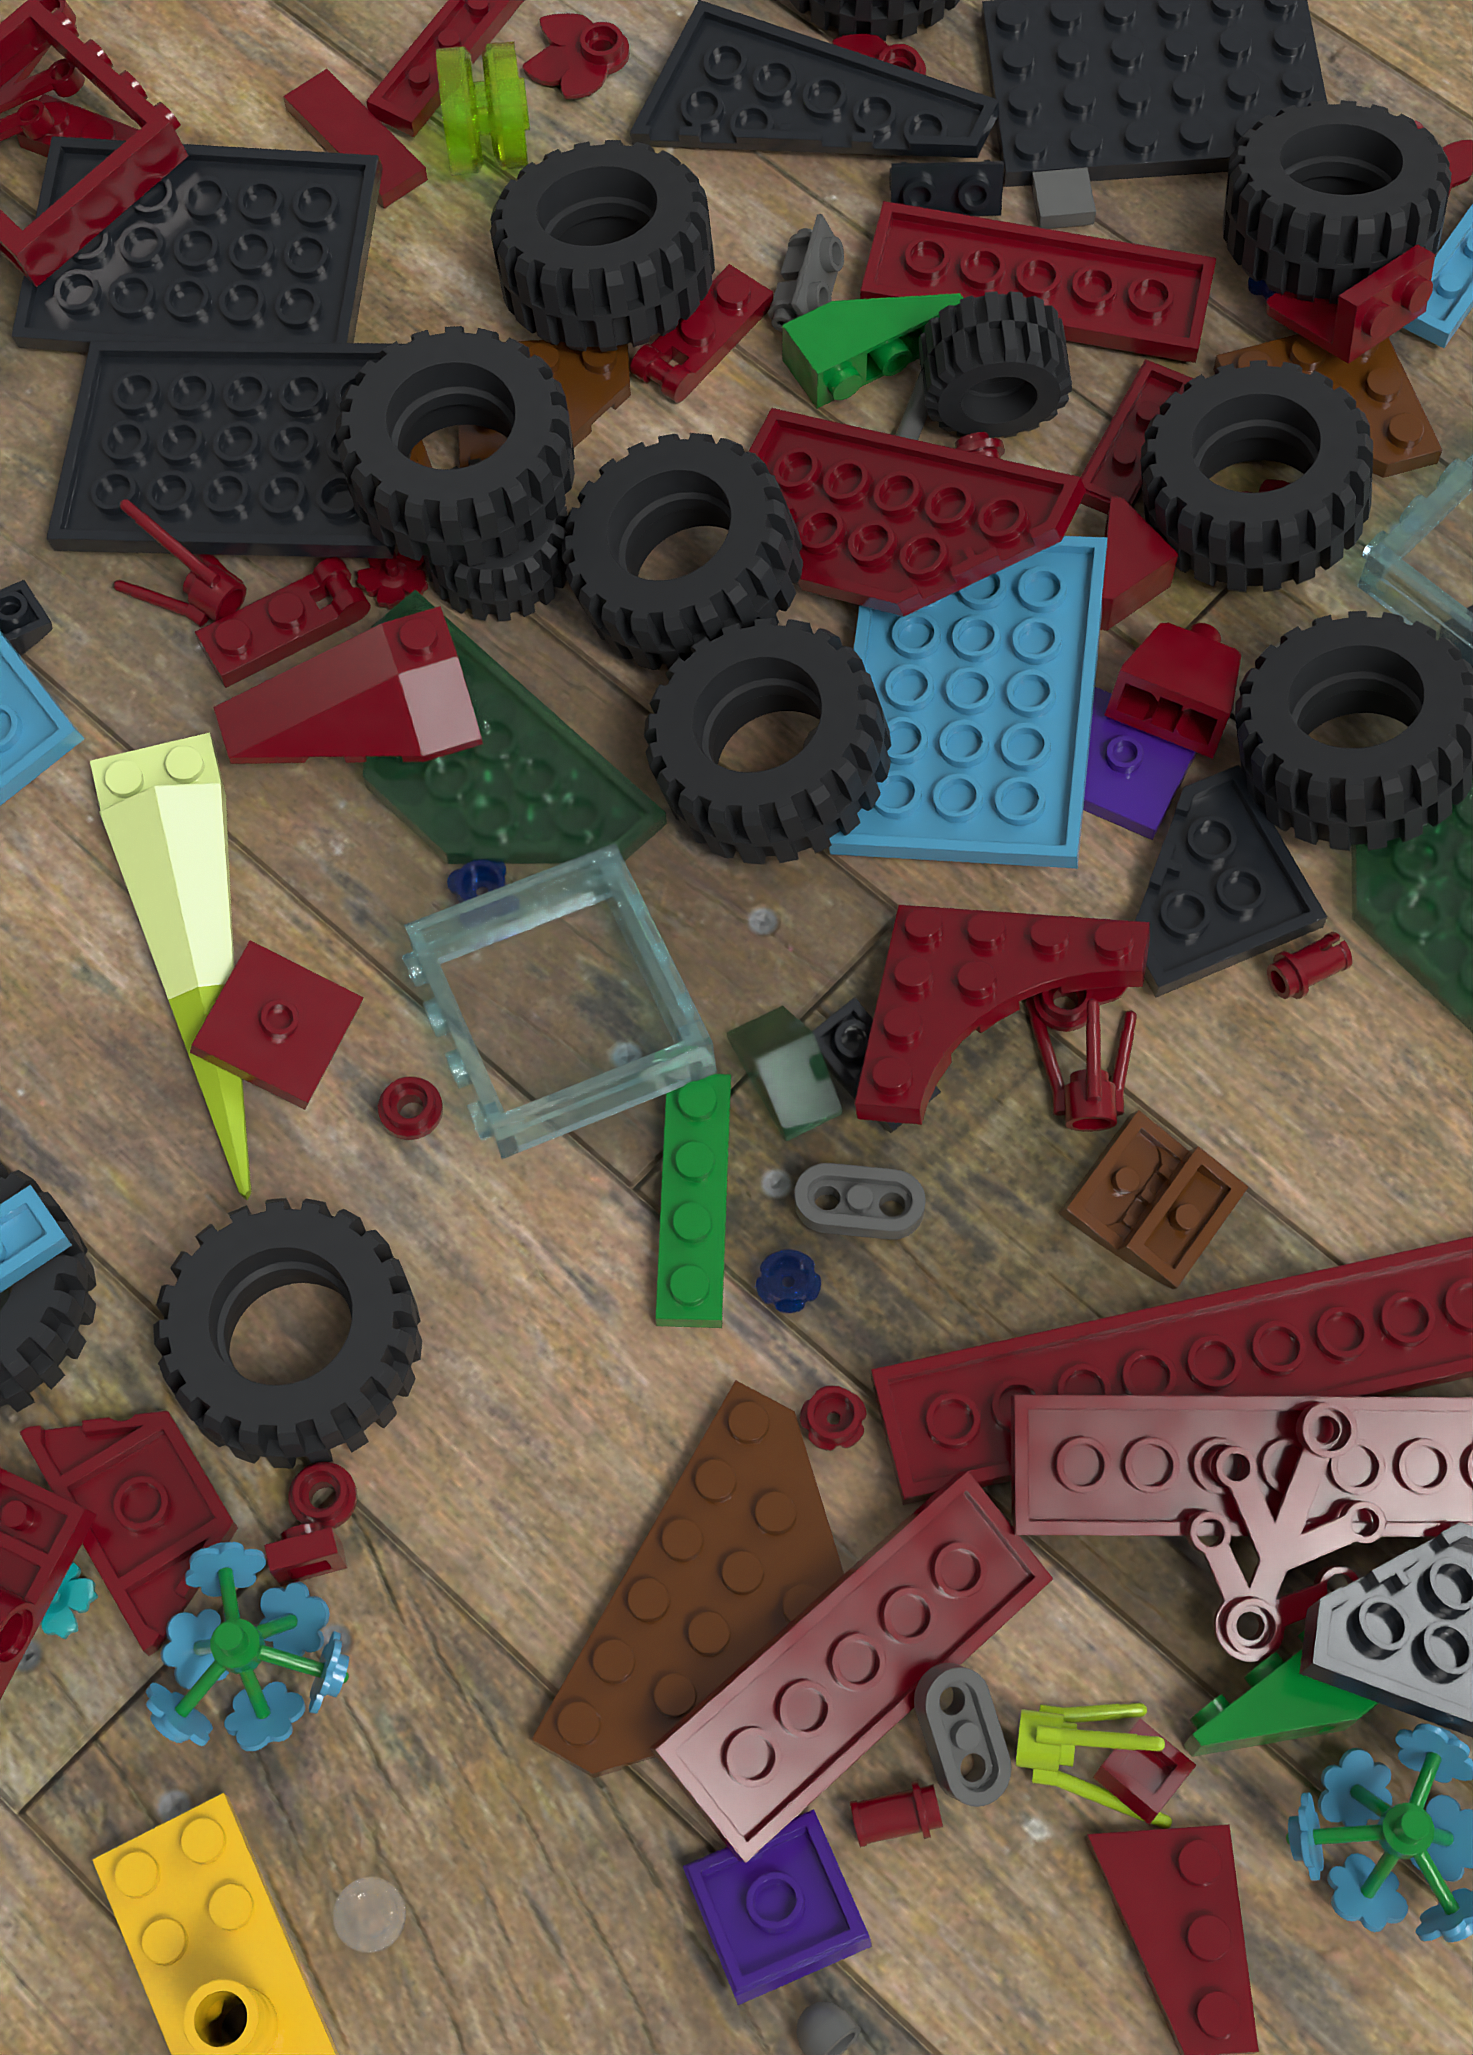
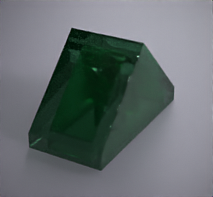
M784 1006L778 1007L727 1032V1039L786 1142L842 1115L843 1109L813 1031Z

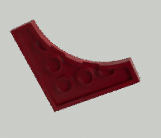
M898 905L855 1100L857 1119L922 1125L926 1108L934 1089L948 1066L952 1063L951 1054L973 1031L976 1030L979 1033H983L998 1021L1020 1010L1019 1001L1055 988L1063 995L1095 988L1143 987L1150 942V922Z

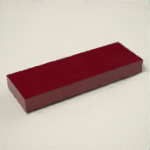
M325 69L283 96L286 110L328 152L379 155L383 171L377 202L383 208L388 207L428 180L426 167L328 69Z
M1147 359L1144 360L1081 475L1086 492L1080 504L1108 515L1112 496L1122 497L1134 507L1142 492L1140 457L1141 446L1145 443V431L1148 424L1156 414H1160V406L1175 391L1182 395L1184 393V385L1194 378Z

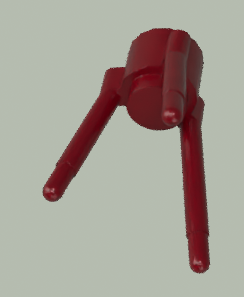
M124 499L120 502V508L135 523L191 571L183 584V592L188 595L189 603L123 580H116L113 587L116 591L186 616L199 627H203L209 618L215 622L240 609L247 591L240 578L227 570L214 555L195 554L196 556H194L129 500Z
M1027 998L1026 1007L1052 1091L1053 1115H1065L1066 1127L1075 1131L1094 1132L1115 1127L1117 1125V1116L1124 1115V1087L1134 1040L1137 1014L1132 1010L1125 1013L1112 1079L1109 1082V1073L1101 1070L1100 1004L1097 999L1092 998L1088 1000L1086 1069L1071 1073L1070 1083L1065 1085L1047 1026L1036 1015L1033 998Z

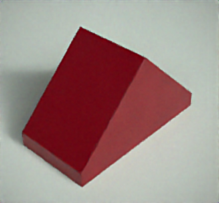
M1112 496L1104 537H1108L1100 630L1108 631L1171 587L1178 553L1124 498Z

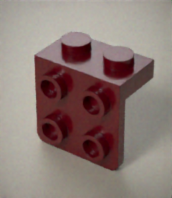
M1418 244L1339 295L1338 304H1329V299L1314 298L1313 302L1297 299V294L1285 291L1283 295L1276 293L1267 300L1266 314L1349 364L1426 312L1427 302L1433 291L1431 279L1436 254Z

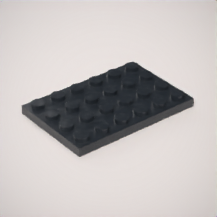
M1307 0L982 1L981 21L992 98L999 100L1000 113L995 123L1000 159L1004 161V187L1031 186L1032 172L1085 167L1088 168L1090 181L1228 172L1230 156L1235 151L1236 143L1259 120L1267 115L1275 117L1281 109L1295 105L1297 108L1307 107L1309 102L1323 100L1328 104Z
M52 136L35 219L125 143L126 140ZM183 144L188 154L185 160L38 287L34 286L25 276L23 277L11 336L19 348L88 352L91 341L354 343L383 171L379 155Z
M91 341L46 539L54 551L171 554L120 508V502L127 499L142 512L146 513L192 554L393 559L395 544L390 547L378 540L372 534L370 525L362 523L354 508L339 456V445L336 437V419L342 412L340 403L346 389L351 384L357 386L355 375L369 360L375 364L381 360L379 352L392 343ZM412 450L409 452L407 456L408 459L411 458Z

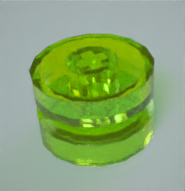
M506 41L486 44L482 52L483 81H475L471 53L465 46L437 48L438 81L451 175L480 172L484 164L482 136L491 135L494 161L501 170L519 169L527 166L529 163L525 131L530 130L525 80L524 77L519 78L515 42Z

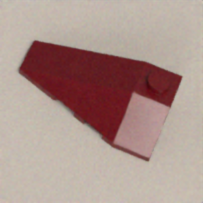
M441 606L381 623L213 707L231 764L305 763L309 757H344L346 763L366 762L369 756H402L403 762H425L483 744L459 658Z

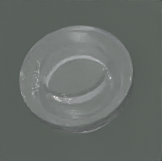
M377 1877L358 1879L349 1884L337 1898L333 1911L335 1930L340 1939L356 1951L363 1953L382 1951L391 1946L403 1931L406 1922L404 1899L400 1892L384 1879Z

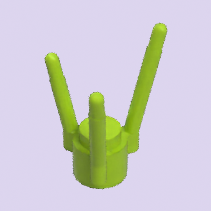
M1142 1703L1057 1707L1040 1704L1039 1711L1021 1709L1016 1767L1033 1769L1032 1783L1059 1787L1144 1821L1107 1789L1058 1770L1059 1765L1073 1767L1075 1745L1125 1750L1161 1751L1165 1747V1741L1157 1736L1077 1729V1723L1143 1717L1147 1713V1707ZM1159 1812L1151 1824L1162 1829H1168L1172 1825V1819L1170 1816Z

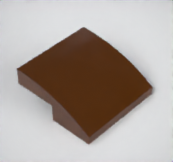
M1138 1110L1129 1115L1058 1213L1095 1242L1137 1270L1171 1289H1176L1246 1192L1248 1186L1202 1148L1197 1146L1187 1150Z

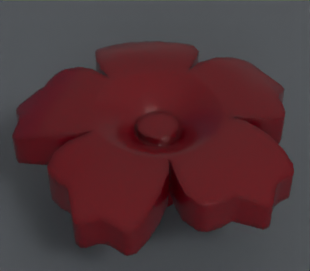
M399 552L397 557L394 553L393 559L368 558L370 568L357 571L358 586L365 590L368 596H377L379 607L392 609L396 606L404 605L406 603V596L415 599L421 598L428 589L426 573L422 571L425 566L424 555H422L420 561L401 555Z

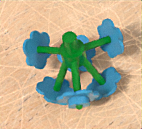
M238 1542L217 1543L209 1548L200 1549L190 1556L189 1564L191 1569L185 1573L186 1584L191 1587H201L202 1593L207 1596H221L225 1622L221 1623L220 1615L213 1609L202 1610L197 1616L192 1613L183 1612L171 1617L166 1627V1634L170 1642L162 1647L161 1660L166 1666L175 1667L174 1675L177 1683L181 1687L190 1690L183 1696L178 1692L171 1693L160 1684L151 1683L146 1689V1694L149 1698L146 1706L152 1712L150 1715L152 1724L163 1736L176 1743H183L190 1739L197 1745L204 1746L210 1740L209 1734L213 1727L210 1721L194 1708L216 1681L226 1678L229 1672L239 1674L245 1689L234 1697V1712L226 1717L224 1726L227 1733L236 1736L237 1742L243 1750L257 1751L270 1742H280L289 1738L293 1732L291 1723L302 1717L306 1705L301 1695L294 1692L288 1693L285 1684L282 1682L269 1683L262 1690L254 1669L264 1661L315 1676L309 1699H311L309 1712L317 1714L324 1696L337 1697L342 1685L348 1681L349 1656L340 1653L342 1648L341 1633L333 1631L329 1642L322 1651L319 1661L302 1657L305 1651L312 1653L322 1648L324 1636L320 1629L326 1626L330 1616L326 1602L317 1596L309 1597L308 1587L302 1582H293L286 1589L283 1587H273L266 1590L260 1602L265 1618L261 1620L258 1626H254L249 1621L240 1618L235 1587L245 1588L256 1582V1573L261 1571L266 1565L265 1554L257 1549L244 1550L243 1544ZM264 1640L273 1641V1648L265 1646Z
M1421 1723L1416 1725L1413 1731L1407 1729L1399 1730L1395 1738L1396 1743L1400 1746L1398 1759L1406 1767L1420 1772L1408 1803L1405 1802L1392 1807L1391 1793L1385 1788L1391 1780L1390 1769L1381 1762H1374L1371 1755L1362 1748H1352L1342 1755L1339 1766L1329 1765L1322 1771L1321 1782L1326 1789L1318 1799L1319 1813L1330 1822L1342 1821L1345 1827L1320 1828L1318 1814L1315 1812L1311 1793H1302L1301 1807H1299L1298 1815L1290 1816L1288 1820L1286 1842L1290 1845L1293 1859L1295 1861H1304L1305 1866L1309 1870L1310 1879L1317 1881L1320 1880V1871H1323L1324 1868L1322 1844L1379 1841L1385 1852L1377 1864L1363 1854H1351L1346 1858L1343 1866L1333 1867L1327 1875L1328 1884L1335 1890L1331 1897L1334 1911L1347 1921H1361L1366 1929L1373 1932L1383 1930L1387 1922L1399 1923L1407 1915L1408 1905L1405 1898L1397 1892L1399 1880L1392 1872V1869L1399 1859H1411L1412 1864L1418 1870H1421L1439 1901L1438 1905L1428 1908L1420 1915L1422 1923L1416 1928V1934L1424 1942L1434 1940L1440 1936L1446 1942H1458L1473 1934V1890L1460 1888L1451 1892L1444 1880L1450 1882L1458 1881L1464 1874V1868L1473 1869V1810H1462L1456 1799L1447 1795L1435 1796L1429 1801L1426 1810L1423 1808L1434 1780L1441 1783L1450 1782L1452 1777L1463 1781L1472 1780L1473 1760L1468 1757L1470 1754L1468 1745L1460 1741L1453 1733L1441 1727ZM1368 1819L1379 1820L1377 1824L1366 1825Z

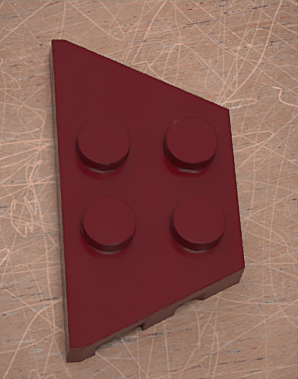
M169 1411L135 1414L132 1418L124 1421H117L107 1417L82 1420L81 1426L45 1430L41 1425L23 1429L19 1433L53 1493L97 1514L82 1544L142 1650L148 1656L159 1650L167 1638L166 1627L168 1621L174 1615L184 1612L199 1587L188 1586L185 1581V1573L191 1569L189 1564L190 1556L200 1549L209 1548L217 1543L230 1542L238 1530L236 1523Z

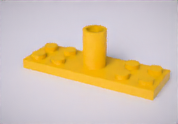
M225 1793L92 1859L171 2055H339L230 1798ZM244 2003L247 2011L246 2027L235 2042H227L225 2044L222 2038L223 2021L232 2008Z

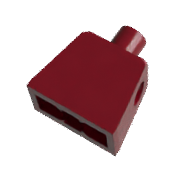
M1169 622L1160 623L1122 665L1104 716L1213 759L1233 709L1242 655L1237 649L1222 644L1220 633L1209 624L1196 623L1187 630Z

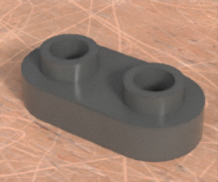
M821 1163L803 1172L795 1186V1210L799 1219L808 1228L820 1233L896 1240L905 1238L916 1231L924 1217L926 1198L923 1187L915 1177L901 1170ZM822 1195H831L838 1200L839 1204L832 1210H822L816 1205L815 1201ZM895 1201L903 1207L904 1211L896 1217H889L880 1210V1206L885 1202Z
M954 1663L938 1664L922 1676L914 1696L915 1711L937 1781L948 1796L966 1805L980 1807L991 1804L1006 1790L1011 1777L1012 1765L989 1688L985 1680L977 1672ZM951 1687L953 1690V1701L948 1708L942 1710L940 1707V1696L945 1689ZM972 1754L974 1758L973 1768L967 1775L962 1776L960 1771L961 1763L967 1755Z

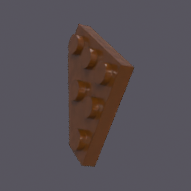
M1299 334L1216 355L1214 372L1217 367L1232 363L1236 369L1249 367L1250 361L1267 360L1268 366L1282 367L1283 362L1300 365L1302 373L1311 375L1315 370L1333 381V390L1340 386L1356 400V408L1365 413L1369 422L1370 438L1373 440V474L1385 478L1438 464L1442 448L1389 337L1349 364Z
M544 340L518 341L529 347L530 357L533 355L541 357L552 369L553 378L561 383L569 411L573 448L592 432L591 425L610 407L616 410L631 396L628 344L617 345L616 351L601 352L599 347H587L586 351L571 350L566 346L565 342L561 341L557 346ZM459 425L460 468L468 467L469 460L481 458V461L490 457L505 443L507 437L487 427Z

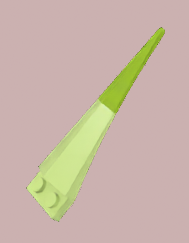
M209 732L91 760L90 764L100 806L99 813L236 1186L241 1196L248 1200L251 1195L242 1078L190 1053L193 1041L235 968L226 794L214 742Z

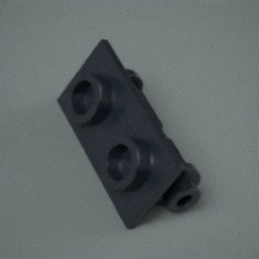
M984 160L981 162L907 163L906 161H901L900 163H891L889 168L891 202L969 216H1001L1004 161Z

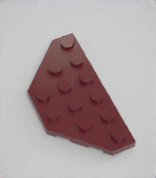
M771 408L748 451L755 453L766 464L769 473L775 476L798 529L802 543L799 553L803 560L801 578L797 583L801 590L903 617L1061 542L1086 492L1082 479L1079 476L776 408Z

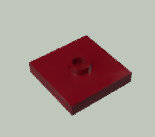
M250 940L193 1041L190 1053L306 1110L364 997Z

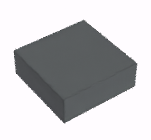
M1087 167L1032 172L1031 189L1039 228L1051 229L1094 224L1096 209Z

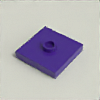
M1095 687L1083 810L1153 840L1197 752L1104 716L1112 694Z
M814 1809L795 1817L747 1863L738 1861L730 1849L725 1847L683 1866L686 1878L737 2005H741L872 1947L868 1931Z

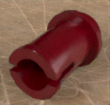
M1329 932L1323 938L1292 954L1287 951L1276 954L1273 963L1267 967V977L1275 993L1283 999L1289 997L1300 999L1308 994L1310 986L1339 971L1349 969L1352 966V954L1345 940L1333 947L1332 944L1340 941L1341 936L1336 932Z
M918 1780L911 1781L912 1789L859 1802L857 1800L850 1801L860 1848L870 1843L923 1832L924 1839L931 1838L930 1830L943 1827L934 1784L920 1787Z

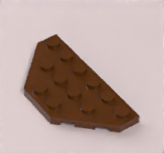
M735 1380L533 1735V1744L593 1778L620 1771L622 1767L655 1758L656 1756L649 1749L654 1743L844 1575L795 1411Z

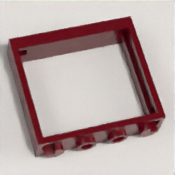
M27 0L0 23V88L51 45L141 127L139 131L24 230L20 229L0 210V253L34 286L38 287L185 160L188 154L175 131L181 124L162 102H158L153 106L146 100L148 97L142 86L128 71L124 70L118 74L112 69L113 64L95 41L89 39L86 43L82 42L78 38L79 33L75 26L62 11L56 8L50 13L37 0Z

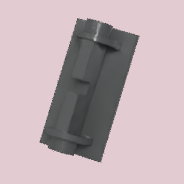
M817 214L813 230L808 228L800 229L789 240L788 250L781 270V275L785 282H778L768 312L769 317L772 319V326L778 331L782 332L783 324L832 301L831 295L837 274L844 265V249L841 240L833 234L823 214Z

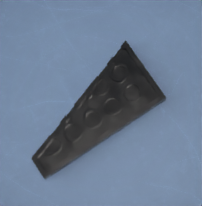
M698 0L629 134L632 145L635 142H639L652 147L978 158L1000 112L998 99Z

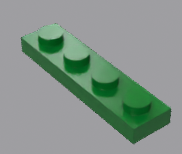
M667 1073L655 1318L656 1326L722 1328L731 1074Z

